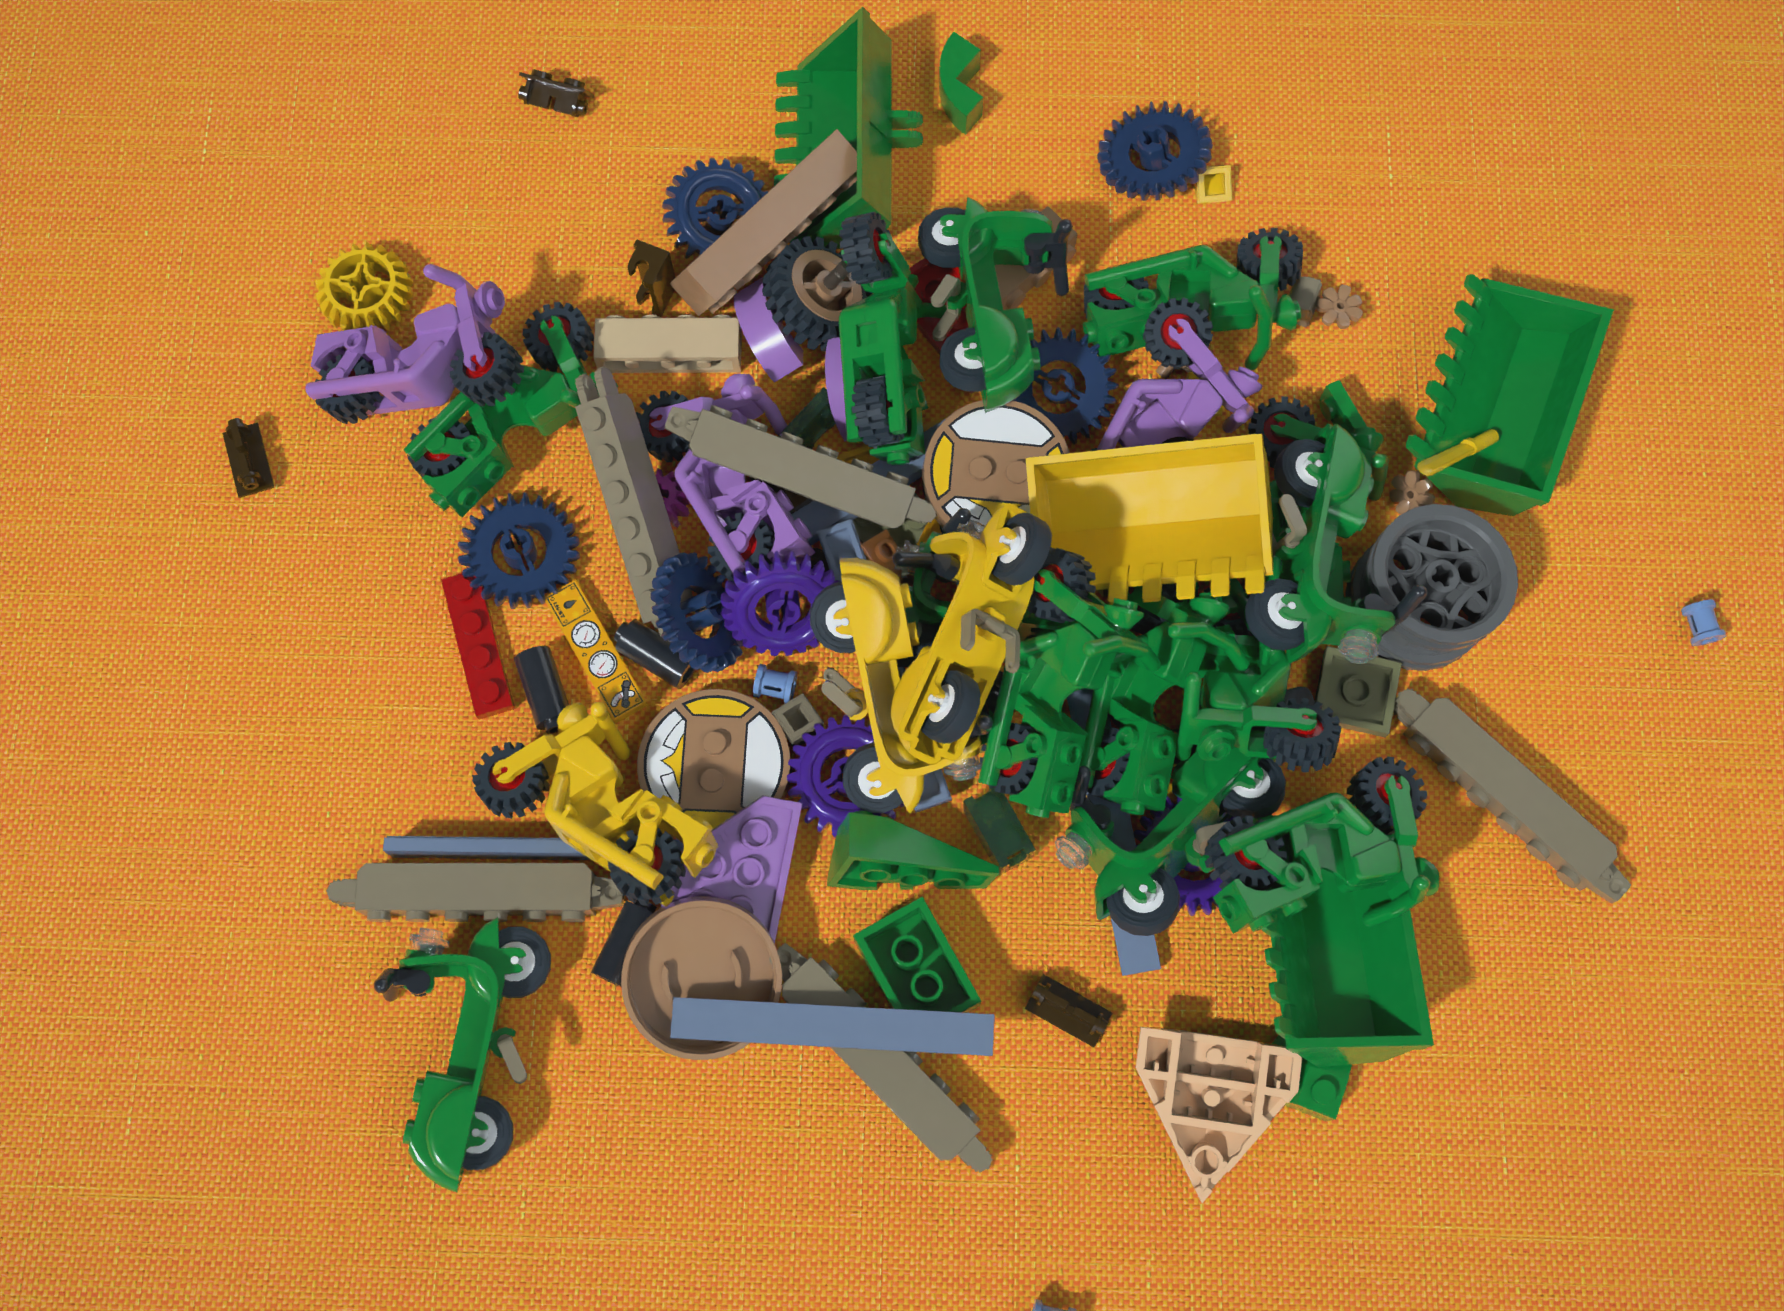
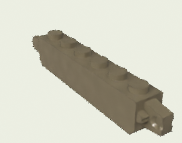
M603 366L597 368V371L594 372L596 387L591 376L586 375V373L575 379L577 393L581 405L575 406L642 621L643 623L651 621L661 636L663 629L657 628L655 621L658 620V616L652 613L651 608L656 605L651 600V592L655 590L652 587V581L656 577L657 568L662 566L666 559L674 557L680 552L633 402L626 393L619 394L612 372ZM684 589L681 595V602L693 597L690 589Z
M711 405L709 411L702 409L701 412L672 406L667 417L665 429L687 440L693 456L760 481H765L768 484L887 528H896L902 525L905 518L927 524L937 517L931 502L927 503L926 500L913 496L916 488L907 485L908 478L889 471L886 477L872 472L874 465L853 458L851 464L838 460L839 452L818 445L816 451L802 446L804 439L786 432H782L781 438L766 433L768 426L747 418L745 424L731 419L733 413L723 408Z
M1408 688L1398 693V697L1395 699L1393 715H1397V719L1407 727L1403 735L1408 738L1410 747L1418 754L1427 755L1437 764L1438 771L1446 779L1452 782L1456 781L1467 791V797L1475 805L1487 808L1496 816V822L1503 830L1512 835L1516 834L1527 844L1526 848L1531 855L1540 861L1549 863L1557 871V877L1564 884L1571 888H1577L1579 891L1588 888L1611 904L1617 902L1628 891L1631 884L1613 864L1614 860L1618 857L1616 845L1448 698H1436L1430 704L1420 694H1416V691H1413V689L1409 690Z
M366 863L357 871V879L333 880L326 890L328 899L332 900L333 903L345 908L346 906L355 908L354 910L367 916V921L390 922L391 916H406V921L429 922L430 916H445L444 920L448 922H468L469 916H484L483 920L487 922L497 917L499 922H506L507 916H523L522 920L526 922H545L546 916H562L561 921L584 922L585 916H596V910L624 905V896L613 880L597 877L585 863Z
M786 943L777 950L781 963L782 980L785 982L782 985V997L787 1003L865 1007L867 1005L854 989L850 987L845 992L835 982L839 975L824 959L819 963L812 957L806 959ZM830 1047L940 1161H951L958 1155L975 1172L981 1173L986 1169H990L989 1166L991 1161H993L991 1159L992 1155L989 1154L990 1151H986V1147L975 1137L980 1131L975 1125L980 1118L964 1102L957 1106L947 1096L951 1089L936 1073L929 1078L921 1070L919 1065L923 1060L916 1052Z

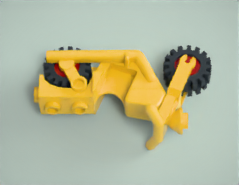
M580 702L563 708L557 719L559 734L555 737L552 734L543 735L527 746L517 742L515 748L511 742H505L504 750H500L498 745L491 748L494 752L491 757L486 752L481 756L484 765L479 763L475 765L474 770L478 775H473L472 781L476 785L474 789L487 808L491 809L499 817L502 813L505 818L512 819L513 812H515L520 818L526 816L525 808L528 807L531 812L536 810L537 807L533 802L538 800L543 803L546 797L542 790L549 791L550 785L548 782L553 779L544 810L546 819L563 842L611 872L610 876L623 896L626 895L628 900L636 903L638 899L641 905L648 906L649 899H652L655 905L660 903L665 907L668 906L674 898V892L671 888L674 886L680 889L683 884L679 878L680 876L685 877L686 874L683 864H685L690 875L696 878L702 868L707 867L715 857L718 843L711 832L713 829L712 825L699 815L694 814L690 817L681 812L682 808L668 796L663 795L659 798L647 790L643 791L640 789L622 802H618L616 788L621 786L624 780L618 767L599 745L606 738L613 752L620 760L628 759L631 752L607 711L605 704L602 702L592 704L590 710L592 714L589 716L586 706ZM674 837L684 845L683 853H681Z

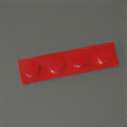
M461 573L441 579L475 716L480 720L514 710L515 706L487 600L481 597V592L484 588L479 587L474 590L473 587H470V583L476 576L464 578Z

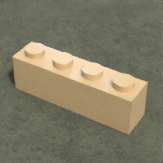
M722 314L716 315L713 318H697L692 315H680L677 318H661L656 315H645L642 318H625L619 315L595 318L594 361L597 368L604 366L610 369L612 373L741 372L742 331L738 318Z

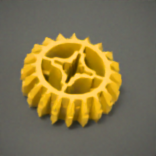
M366 242L363 249H359L357 245L352 243L351 251L347 253L339 248L340 257L337 259L327 257L330 267L319 268V274L322 278L315 280L318 290L315 293L316 300L321 307L322 314L328 318L334 327H341L343 331L370 327L371 325L378 328L383 326L390 331L391 326L389 322L392 320L401 322L402 316L399 312L410 311V305L407 300L413 299V291L411 289L413 280L410 274H408L409 270L402 260L400 261L396 253L393 251L388 252L381 244L374 249L372 244ZM375 271L385 273L390 277V281H383L382 278L376 277L374 275ZM347 298L348 301L354 303V309L341 305L339 299Z

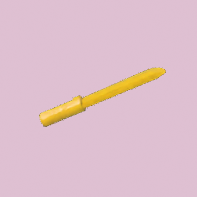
M1490 429L1474 438H1467L1460 444L1419 462L1417 469L1425 476H1432L1467 456L1474 455L1496 443L1499 439V434L1496 430Z

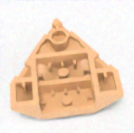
M1140 1026L1135 1068L1201 1203H1203L1221 1178L1231 1171L1271 1124L1270 1121L1282 1107L1289 1103L1298 1093L1302 1057L1290 1052L1284 1046L1177 1029Z

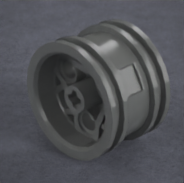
M1425 505L1415 507L1399 515L1379 535L1376 542L1363 553L1351 570V581L1346 586V597L1351 596L1352 604L1358 598L1363 599L1369 594H1377L1382 597L1385 603L1397 606L1415 585L1425 586L1427 589L1426 598L1406 620L1382 636L1380 643L1372 646L1369 650L1379 658L1402 663L1401 668L1428 671L1443 668L1459 660L1506 619L1514 605L1517 594V567L1512 551L1504 538L1488 521L1469 510L1453 505ZM1393 559L1400 561L1404 565L1405 570L1399 569L1394 564ZM1461 609L1468 616V621L1458 616ZM1420 618L1426 619L1431 625L1420 621Z

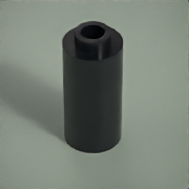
M633 619L630 623L625 621L616 631L614 641L617 642L616 651L675 688H683L695 672V669L689 665V662L683 663L679 659V652L673 654L669 648V641H664L660 633L639 620Z
M537 646L524 650L514 657V662L536 728L538 730H545L547 734L557 733L558 716L569 703L551 649L548 646Z
M638 899L636 903L625 901L590 973L621 987L622 968L627 947L640 925L656 911L657 907L651 903L648 906L641 905Z

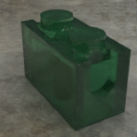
M989 787L988 792L979 798L974 799L971 796L963 801L962 810L992 864L999 867V876L1033 858L1036 849L1005 794L995 791V788ZM1018 851L1021 852V853H1019L1018 855L1014 856L1013 858L1007 859V857H1009V856L1015 854L1016 852H1018Z

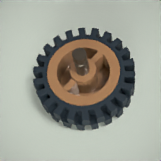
M808 236L803 237L801 241L799 239L793 240L768 265L767 273L763 276L762 282L766 285L762 292L763 296L770 297L765 303L767 310L777 309V312L772 316L774 322L777 324L784 320L787 324L782 329L786 335L794 330L797 333L794 341L801 345L808 339L807 348L815 350L820 345L821 351H826L828 340L840 337V312L844 308L870 296L872 293L865 291L861 284L858 285L856 281L851 279V272H847V264L843 261L841 252L839 254L836 253L837 243L830 241L824 247V238L816 237L812 242L811 237Z

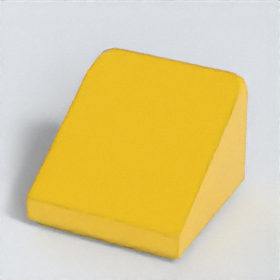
M1231 165L1208 166L1205 173L1198 174L1199 181L1194 184L1197 204L1232 201Z

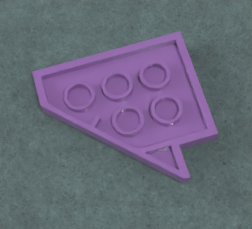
M762 795L712 829L711 832L718 843L715 857L707 867L702 868L696 878L690 875L685 864H683L686 874L685 877H679L683 883L680 889L674 886L671 888L674 892L672 902L694 896H712L730 900L755 915L768 930L775 944L802 803Z

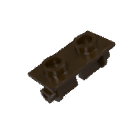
M532 69L531 75L519 72V76L527 80L526 86L521 85L518 92V98L524 100V104L549 110L551 98L554 97L556 98L554 111L573 117L586 115L588 103L584 101L585 96L594 98V94L584 89L585 83L570 78H565L564 83L553 81V75Z
M240 418L229 420L228 427L225 429L226 432L222 434L238 497L242 498L275 488L258 422L247 425Z
M1044 974L1025 1007V1010L1093 1048L1105 1031L1112 1015L1111 1011Z

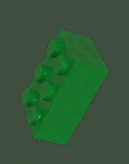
M923 897L853 935L856 946L891 1009L969 1013L981 1005L980 997Z

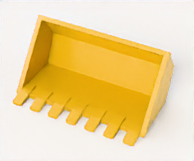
M1262 433L1025 458L1030 513L1049 525L1052 533V548H1059L1085 557V561L1090 562L1092 568L1088 571L1095 573L1096 580L1090 581V585L1096 586V590L1109 589L1108 601L1110 605H1113L1114 598L1127 600L1128 588L1143 586V602L1160 601L1162 584L1177 583L1176 596L1178 600L1193 599L1195 597L1196 582L1211 580V596H1228L1230 594V579L1245 578L1247 594L1263 593L1265 589V576L1273 575V513L1267 453L1264 448Z

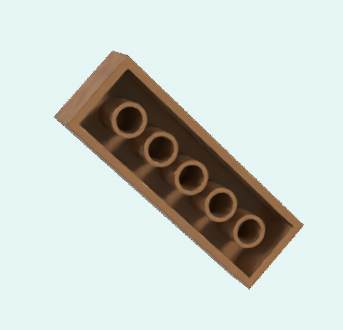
M836 129L669 284L698 316L707 309L713 314L737 293L736 290H739L745 283H748L762 270L765 264L776 257L795 236H798L812 223V220L825 211L843 191H846L857 181V151Z

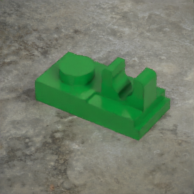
M1340 380L1326 385L1319 399L1320 410L1325 419L1331 420L1333 425L1338 424L1348 431L1349 434H1352L1356 428L1367 427Z

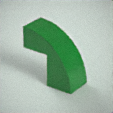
M953 31L941 53L939 96L947 117L958 130L966 135L982 117L983 96L966 86L980 70L981 49Z

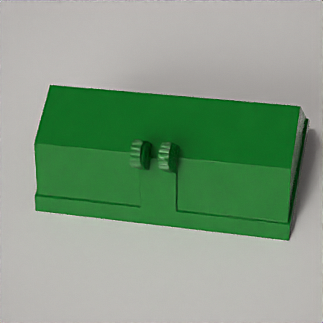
M861 7L797 66V70L783 71L776 74V85L778 87H797V95L776 99V111L797 112V121L782 122L775 125V136L777 138H796V147L775 150V163L796 164L797 166L836 129L857 151V181L846 191H843L825 211L814 218L812 223L789 243L796 239L801 241L803 237L808 236L811 237L813 242L816 237L824 238V247L830 241L837 243L836 249H841L840 241H843L839 234L840 230H842L841 223L844 219L870 212H876V214L879 213L881 215V220L886 222L885 229L887 230L892 223V148H917L923 143V135L920 131L892 130L920 127L923 123V116L920 112L913 110H892V39L870 18V13L864 7ZM787 174L776 175L774 177V186Z
M1469 274L1464 281V287L1474 297L1472 306L1461 300L1457 301L1454 309L1455 314L1465 326L1462 332L1455 327H1448L1445 334V340L1455 350L1453 359L1445 353L1438 354L1435 366L1446 379L1443 386L1435 380H1430L1425 389L1426 394L1436 403L1434 412L1421 407L1416 414V421L1426 430L1424 440L1417 435H1409L1406 448L1417 458L1414 465L1417 469L1419 462L1450 449L1467 438H1474L1490 429L1496 430L1499 434V439L1496 443L1474 455L1467 456L1432 476L1426 477L1456 507L1515 516L1536 505L1543 506L1549 503L1614 309L1486 278L1480 280L1474 274Z
M1269 815L1257 819L1253 818V824L1256 823L1259 819L1265 821L1277 815ZM1321 869L1323 882L1319 884L1320 888L1305 899L1308 907L1287 918L1283 912L1273 916L1275 922L1262 929L1263 932L1271 937L1272 948H1267L1264 952L1267 965L1276 970L1277 982L1269 983L1271 998L1281 1006L1282 1016L1274 1017L1276 1033L1285 1039L1286 1049L1298 1054L1319 1068L1384 1062L1412 1050H1423L1434 1046L1411 910L1395 919L1374 927H1367L1362 921L1363 914L1392 902L1387 893L1385 883L1377 888L1343 893L1337 889L1334 873Z

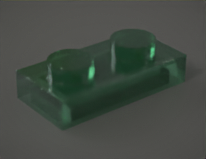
M823 387L782 431L804 439L802 446L813 449L817 440L836 424L831 412L827 389Z

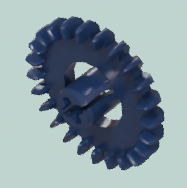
M1151 101L1148 114H1144L1139 105H1136V118L1132 119L1124 111V125H1121L1115 119L1112 120L1113 132L1107 129L1104 130L1105 141L1101 140L1099 142L1100 152L1097 154V159L1100 164V173L1106 177L1108 185L1115 186L1117 193L1121 194L1127 191V197L1132 199L1140 194L1141 201H1147L1150 195L1154 196L1155 201L1161 200L1162 194L1166 193L1168 197L1175 196L1174 190L1176 189L1181 192L1188 190L1187 182L1195 184L1199 181L1198 174L1206 172V163L1212 159L1210 150L1213 147V142L1210 138L1209 128L1204 126L1203 118L1199 116L1194 119L1192 109H1189L1184 114V117H1182L1183 113L1180 103L1177 104L1173 113H1169L1168 103L1164 101L1162 110L1156 112ZM1169 138L1173 139L1180 147L1178 158L1171 154ZM1133 149L1139 153L1141 165L1148 171L1137 168L1130 161Z
M711 157L708 161V166H705L701 160H696L695 170L685 166L682 170L683 176L675 175L672 182L675 186H669L665 191V194L671 198L664 200L662 203L663 209L672 211L664 214L662 221L664 223H674L668 228L667 236L679 234L674 244L676 249L685 244L688 246L685 259H688L694 253H698L699 257L732 226L735 219H740L768 193V191H761L765 185L763 180L755 182L752 180L755 174L753 170L743 173L742 163H737L732 168L730 167L729 159L724 158L722 165H718L715 158ZM712 190L727 191L735 195L742 203L736 204L732 198L719 194L709 199L706 206L696 207L698 198L705 192Z
M1057 327L1054 338L1050 339L1047 332L1042 329L1041 342L1038 343L1035 339L1030 341L1031 348H1038L1040 369L1051 362L1064 361L1073 364L1081 371L1085 379V394L1075 389L1074 379L1066 370L1053 369L1048 373L1036 370L1034 371L1033 382L1042 386L1046 399L1057 405L1071 401L1078 406L1062 414L1045 411L1037 404L1033 396V382L1013 401L1026 404L1041 412L1057 427L1063 438L1068 436L1071 443L1076 445L1077 433L1080 432L1085 438L1090 439L1091 435L1088 427L1091 425L1097 429H1102V424L1098 417H1111V412L1104 406L1105 404L1117 403V399L1108 394V391L1119 387L1118 383L1108 381V378L1116 374L1117 369L1104 368L1111 359V355L1107 354L1098 357L1100 344L1097 343L1089 348L1088 334H1085L1078 342L1076 341V331L1074 328L1071 329L1067 338H1063L1060 327ZM1061 378L1065 379V387L1069 389V392L1059 391L1057 395H1053V388L1048 381L1058 382ZM1072 394H1074V395L1080 397V399H1079V400L1076 399L1075 397L1072 396Z
M526 492L523 493L519 504L516 503L511 493H508L506 506H503L494 497V511H490L484 505H481L480 510L484 517L482 520L472 515L469 516L475 530L462 528L464 537L470 541L458 543L459 549L467 553V555L458 557L459 563L463 566H470L462 571V575L464 578L476 576L471 581L470 587H473L474 590L479 587L484 588L481 592V597L485 600L495 595L494 601L496 606H501L506 599L509 600L511 609H515L519 601H523L526 608L529 609L534 598L541 604H545V593L558 594L556 585L564 586L569 583L568 578L564 574H574L577 571L575 565L569 563L580 558L578 551L571 550L580 544L577 536L570 537L575 532L576 527L573 523L564 526L568 519L565 511L555 516L557 511L555 502H551L544 509V500L541 495L537 497L533 505L530 504L529 496ZM524 529H531L540 534L546 543L545 559L536 570L533 564L537 559V550L532 536ZM510 533H513L517 544L523 548L522 552L530 569L529 571L526 570L520 553H517L514 549L515 545ZM500 536H502L500 548L506 563L515 570H521L522 576L508 575L501 571L494 563V545Z
M683 552L666 559L663 565L657 568L656 577L652 581V587L655 590L651 592V600L656 603V605L651 607L652 613L658 616V620L655 621L657 628L663 629L661 637L664 641L669 640L670 650L673 654L679 652V659L683 663L689 662L693 669H701L706 673L711 671L719 672L736 663V658L743 654L740 648L743 646V640L738 641L732 638V631L725 628V619L721 615L723 609L721 607L723 606L721 594L726 592L725 588L722 587V582L725 581L726 577L722 574L716 577L713 576L717 570L712 564L708 565L707 556L698 558L695 552L689 554ZM684 589H690L698 594L681 602V595ZM692 612H696V613H697V614H694V615H692V616L685 617V615H688V614H690V613H692ZM712 626L709 638H702L695 634Z

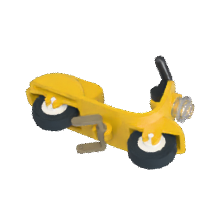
M1007 503L998 509L986 526L977 521L969 520L967 525L959 523L957 527L959 532H951L932 538L930 548L936 554L899 551L892 557L893 563L898 567L926 568L957 585V590L932 645L923 647L917 659L903 673L893 695L891 706L893 727L903 747L913 757L928 764H937L942 757L949 761L959 759L1004 659L1006 671L1012 674L1017 672L1020 666V635L1017 630L1033 592L1034 576L1047 559L1051 547L1052 533L1045 521L1011 503Z
M840 558L842 582L825 587L815 597L810 609V626L815 638L824 647L838 653L856 652L863 690L855 688L834 668L825 669L823 674L825 682H823L821 689L834 704L849 716L850 720H861L868 713L874 743L859 747L848 757L843 769V787L848 798L858 808L870 813H885L897 808L903 802L907 811L911 814L918 805L924 791V774L944 768L946 775L953 776L954 780L962 781L974 778L977 775L976 771L981 769L980 758H977L982 743L980 735L988 734L993 726V719L989 714L988 697L964 751L958 760L949 761L942 757L937 764L932 765L913 757L903 747L891 720L893 695L900 681L896 660L913 657V646L920 645L916 622L908 623L905 608L912 607L908 583L901 585L898 575L873 561L860 558Z

